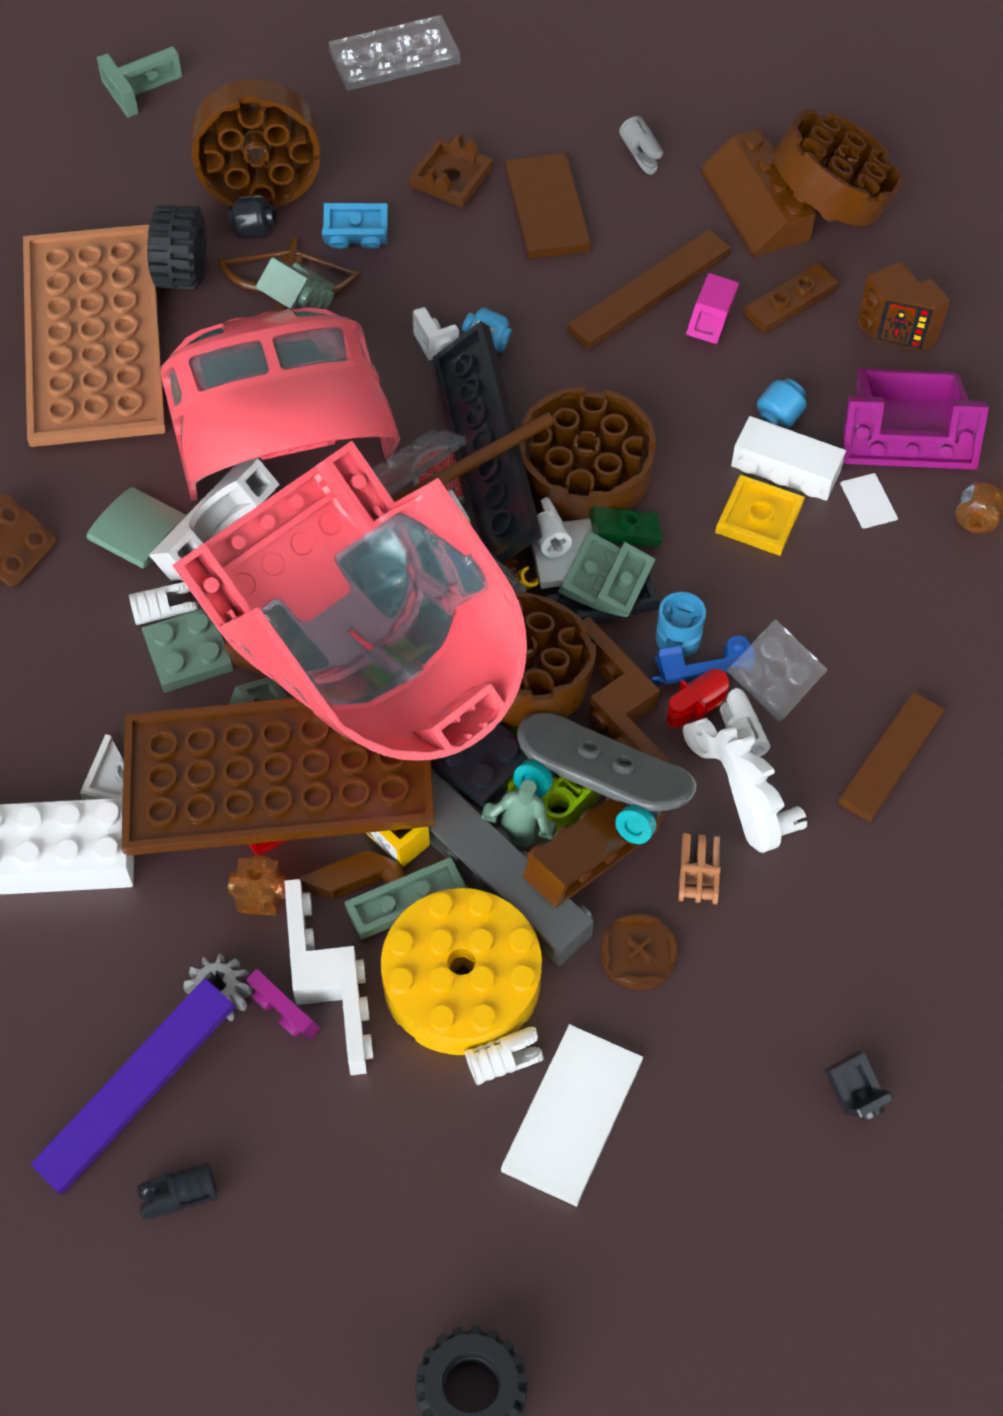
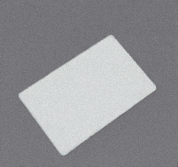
M875 473L840 482L863 529L898 520Z

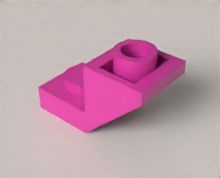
M708 273L697 299L686 335L718 345L727 315L730 314L739 282Z

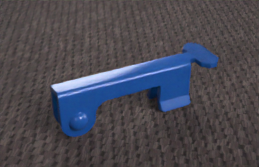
M739 635L729 639L724 647L723 659L689 665L685 664L681 646L660 648L658 655L655 656L660 677L655 676L649 679L658 688V686L680 683L682 679L685 682L692 681L711 669H721L726 674L753 670L755 660L749 641Z

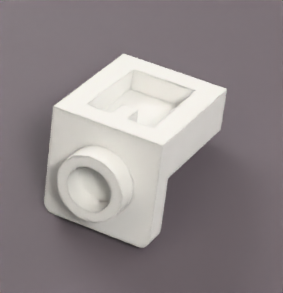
M425 307L413 311V334L428 360H432L433 356L459 338V329L456 325L441 329L437 319H432Z

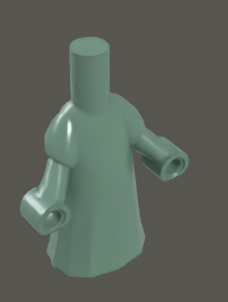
M524 780L521 783L520 790L507 792L497 804L486 803L481 815V819L494 822L495 826L501 827L510 837L513 846L528 847L534 844L539 836L552 840L557 828L554 822L547 819L544 802L536 796V784L532 780ZM500 813H502L499 820L496 822L497 816Z

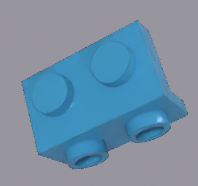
M324 203V225L322 228L324 244H329L330 247L338 249L347 248L348 244H361L363 248L368 249L379 248L380 244L388 245L387 203Z

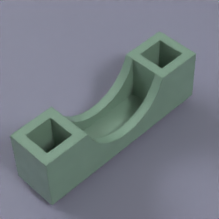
M272 257L255 288L290 309L307 307L326 309L334 297V293L331 290L335 284L302 264L294 263L291 266L281 259Z

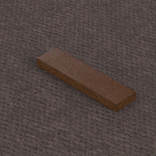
M913 691L839 798L838 804L871 823L943 717L945 709Z

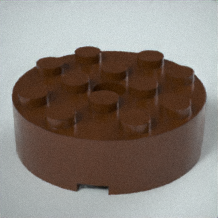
M243 79L223 85L203 100L192 121L191 148L196 176L202 186L213 197L226 205L232 206L238 197L262 195L267 198L270 205L279 208L299 198L307 191L316 178L321 158L318 128L314 114L300 95L280 83L265 79Z
M807 109L800 112L774 151V165L785 182L793 190L795 199L803 204H809L818 210L824 219L830 222L837 220L855 226H868L875 223L899 193L903 185L900 167L897 165L892 166L887 159L890 154L888 149L863 127L830 111L826 116L818 115L816 109Z
M573 387L554 392L538 401L527 412L521 423V426L548 411L555 422L554 425L519 443L533 501L542 508L541 500L548 497L551 499L560 518L572 521L589 519V513L593 506L630 510L644 497L651 484L656 453V435L653 425L645 412L636 403L611 390L606 389L605 393L585 391L586 387Z
M515 592L526 629V664L518 693L511 707L499 723L504 727H518L522 719L530 714L540 712L552 713L566 718L581 706L587 695L596 658L595 643L592 644L587 634L588 627L584 621L564 605L540 595Z

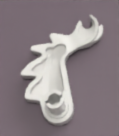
M707 718L684 725V739L692 751L702 758H716L722 762L728 775L745 837L753 848L762 853L779 847L781 836L797 830H803L807 827L806 820L797 822V820L806 817L805 812L799 806H794L791 809L778 813L784 807V802L777 790L766 781L768 776L774 774L775 771L764 759L750 752L755 742L753 736L738 739L734 726L722 729L717 733L714 725Z

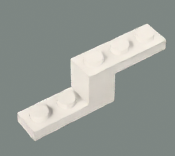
M300 879L286 880L284 882L292 986L296 1005L343 1000L350 1075L366 1074L365 1059H373L371 1034L363 1035L362 1021H369L367 996L359 997L358 984L366 983L364 960H356L354 946L315 950L313 928L306 929L305 916H312L310 892H302Z

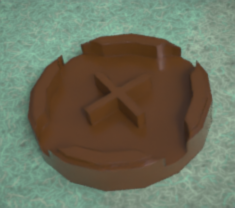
M633 913L621 916L603 933L599 953L603 969L611 980L624 988L638 991L656 988L668 980L676 967L679 948L672 930L668 929L666 925L661 923L662 920L653 915Z

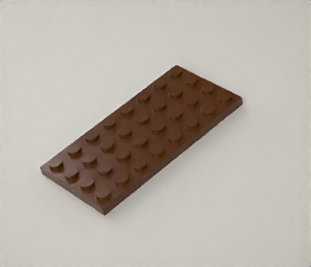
M390 689L322 695V697L331 705L366 703ZM296 698L125 714L121 850L127 856L435 826L431 760H403L369 750L338 733L319 719L313 710Z

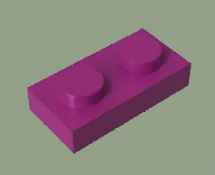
M258 969L246 979L255 989L250 996L267 1012L272 1007L279 1011L283 1016L278 1022L293 1037L296 1038L302 1033L311 1041L321 1030L308 1015Z

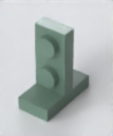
M173 46L119 68L108 53L97 57L101 80L127 118L138 114L136 95L182 77L179 56Z

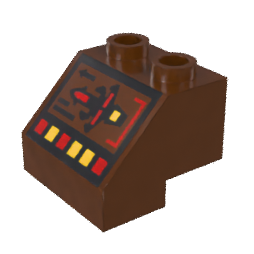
M900 261L868 275L857 321L861 329L867 332L877 343L922 352L937 345L950 299L931 278L919 283Z

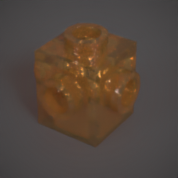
M256 855L250 858H239L237 871H231L229 875L228 894L234 896L238 913L276 916L279 899H284L285 897L284 881H286V876L280 874L278 861L266 856Z

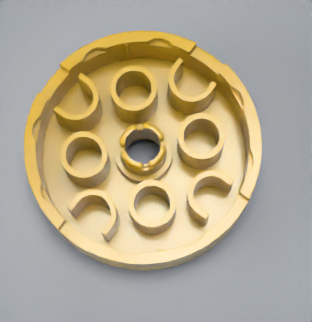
M456 888L427 895L404 910L391 926L386 936L381 955V973L388 1009L398 1025L400 1024L406 1032L413 1036L416 1042L431 1050L451 1055H465V1050L474 1049L476 1046L485 1045L487 1042L495 1041L500 1037L514 1033L525 1022H528L539 998L542 957L535 931L516 907L492 893L476 889ZM460 967H464V969L470 971L468 974L458 975L453 973L454 971L460 969Z

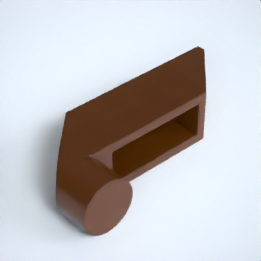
M365 850L300 876L299 879L303 891L333 901L382 880L385 884H388L407 875L402 865L397 861Z

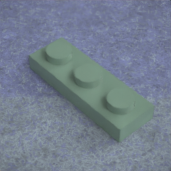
M449 857L347 900L344 903L345 909L361 941L391 928L404 910L419 899L438 891L466 888L452 858Z

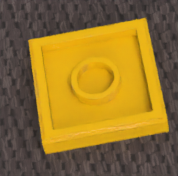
M740 474L716 525L715 533L781 556L801 511L805 497Z

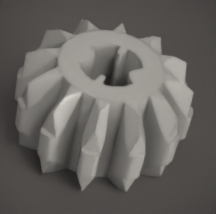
M219 954L216 962L210 964L209 959L203 956L201 960L202 969L190 967L189 974L192 979L184 981L183 988L185 993L189 995L206 978L214 987L217 986L216 989L220 990V985L225 986L220 992L236 1006L235 1009L246 1010L247 1004L244 998L251 997L250 995L252 994V988L246 981L250 975L246 969L240 970V962L236 958L226 964L224 955ZM233 1011L227 1017L229 1021L234 1019Z

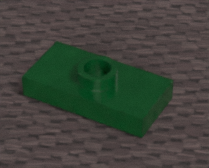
M593 506L589 513L593 533L609 542L622 544L626 542L631 545L659 548L664 540L657 513Z

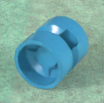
M676 592L663 599L659 608L655 636L659 649L679 645L682 647L683 657H689L698 650L702 640L706 609L704 603L697 596L688 592Z

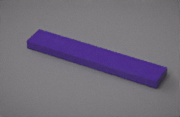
M204 978L30 1165L58 1193L63 1195L228 1017L236 1006Z

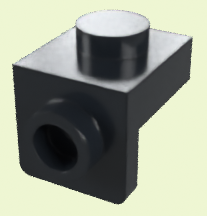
M857 1051L824 1069L844 1114L867 1120L881 1114L884 1111L883 1105L894 1100L890 1091L881 1089L865 1052Z

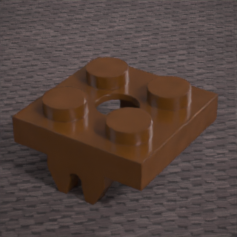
M460 133L455 136L452 142L439 137L409 175V186L464 208L493 169V159L478 153V147L473 138H470L464 144L462 134ZM452 170L457 171L460 174V178L456 181H450L446 173Z

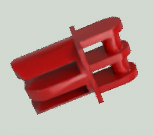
M711 669L688 684L682 679L679 692L669 700L666 717L667 725L678 729L693 719L696 721L703 719L705 714L724 703L729 688V679L726 673L721 669Z

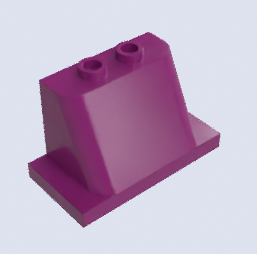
M858 368L856 396H848L841 446V449L846 450L843 464L978 470L989 409L986 401H969L959 372Z

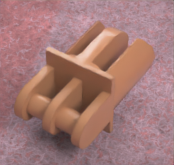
M684 833L682 835L681 865L678 880V901H683L684 898H694L695 903H700L701 899L712 900V904L717 905L721 867H719L720 836H713L710 864H705L706 835L698 834L695 863L689 864L691 834ZM685 883L696 884V887L685 886ZM702 885L713 886V888H702Z

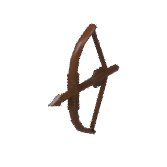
M297 237L291 239L290 249L227 260L220 258L218 260L220 267L231 282L244 289L262 294L265 293L255 288L258 282L246 280L236 275L227 265L281 256V260L293 266L294 263L301 264L302 258L349 274L344 280L334 283L335 285L331 290L333 293L342 291L361 275L359 269L354 271L297 250L299 244ZM280 302L273 305L275 311L288 308Z

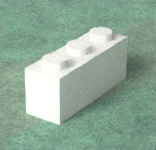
M749 416L735 444L731 466L740 469L744 473L757 475L777 485H784L801 491L810 497H817L827 501L840 474L846 450Z

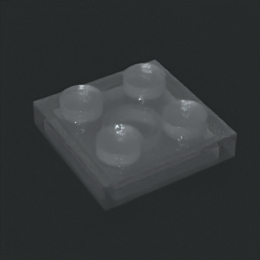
M775 619L726 671L778 721H781L828 669Z

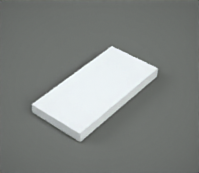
M569 1024L502 1164L501 1172L577 1207L642 1064L643 1057Z

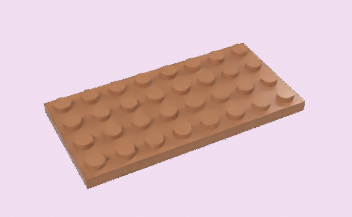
M149 224L23 236L27 440L30 447L166 433L164 394L160 373L162 363L157 287H155L151 279L147 257Z

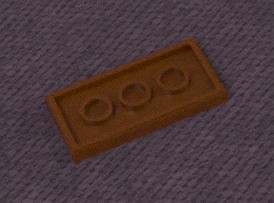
M566 152L505 160V170L527 258L534 259L590 251L591 243Z

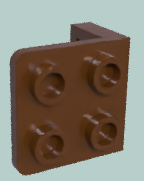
M4 492L0 496V580L8 587H15L56 543V538L12 497Z

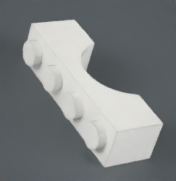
M258 458L235 465L149 556L171 581L182 580L172 566L174 563L263 503L280 484Z

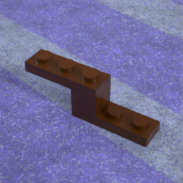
M587 617L583 621L588 627L587 634L592 644L595 643L596 645L595 663L599 666L602 676L609 682L607 686L590 698L589 719L598 731H604L611 739L673 764L636 725L637 722L657 709L660 690L590 617Z

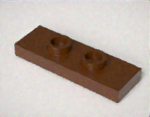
M816 263L746 305L744 315L766 334L838 289L839 282L819 263Z

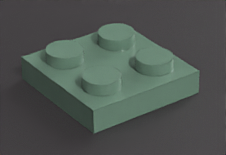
M204 609L141 628L164 693L233 671L232 662L223 648L225 644L221 633Z

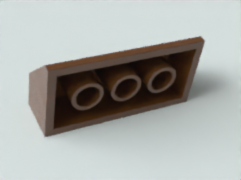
M761 128L733 135L701 167L702 175L753 258L810 241L816 215L809 204H803L793 196V190L785 182L774 165L775 149Z

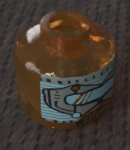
M976 482L968 485L962 492L955 512L957 521L964 529L976 534L992 532L998 527L1003 514V493L996 486L987 482Z

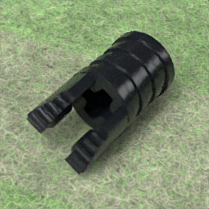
M209 1163L142 1182L137 1186L138 1197L145 1201L140 1206L141 1218L143 1220L154 1219L182 1211L184 1208H192L198 1204L202 1205L208 1201L218 1200L216 1184Z

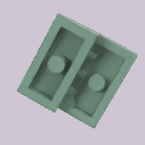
M130 487L99 516L87 532V539L144 569L153 562L149 554L187 515L134 487Z
M589 531L558 592L591 608L627 618L656 559L626 542L619 548Z

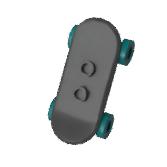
M541 712L530 714L522 719L518 726L517 740L528 760L523 761L514 772L513 779L517 789L520 790L521 783L524 780H532L536 784L535 794L538 798H541L551 789L553 778L558 773L559 776L613 800L631 804L624 807L616 818L617 831L628 842L634 844L647 842L656 830V820L662 811L677 809L687 804L695 795L697 789L696 781L683 768L578 725L562 716Z

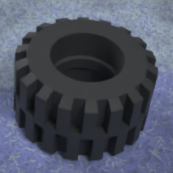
M158 204L150 219L147 241L148 267L153 284L157 288L197 290L204 276L207 252L206 225L203 214L199 207Z
M471 1325V1331H462V1326L452 1329V1335L446 1337L443 1333L436 1338V1345L433 1348L427 1347L423 1353L422 1364H418L416 1371L417 1380L415 1383L417 1405L422 1416H522L526 1403L527 1374L524 1372V1362L520 1354H515L514 1345L508 1339L502 1341L499 1339L498 1332L490 1329L489 1333L481 1332V1326ZM465 1365H478L490 1371L496 1378L498 1392L494 1402L486 1409L474 1413L463 1412L453 1407L446 1398L445 1383L456 1369Z

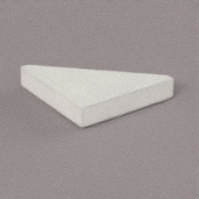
M105 734L80 791L82 799L123 798L124 759H122L111 735Z

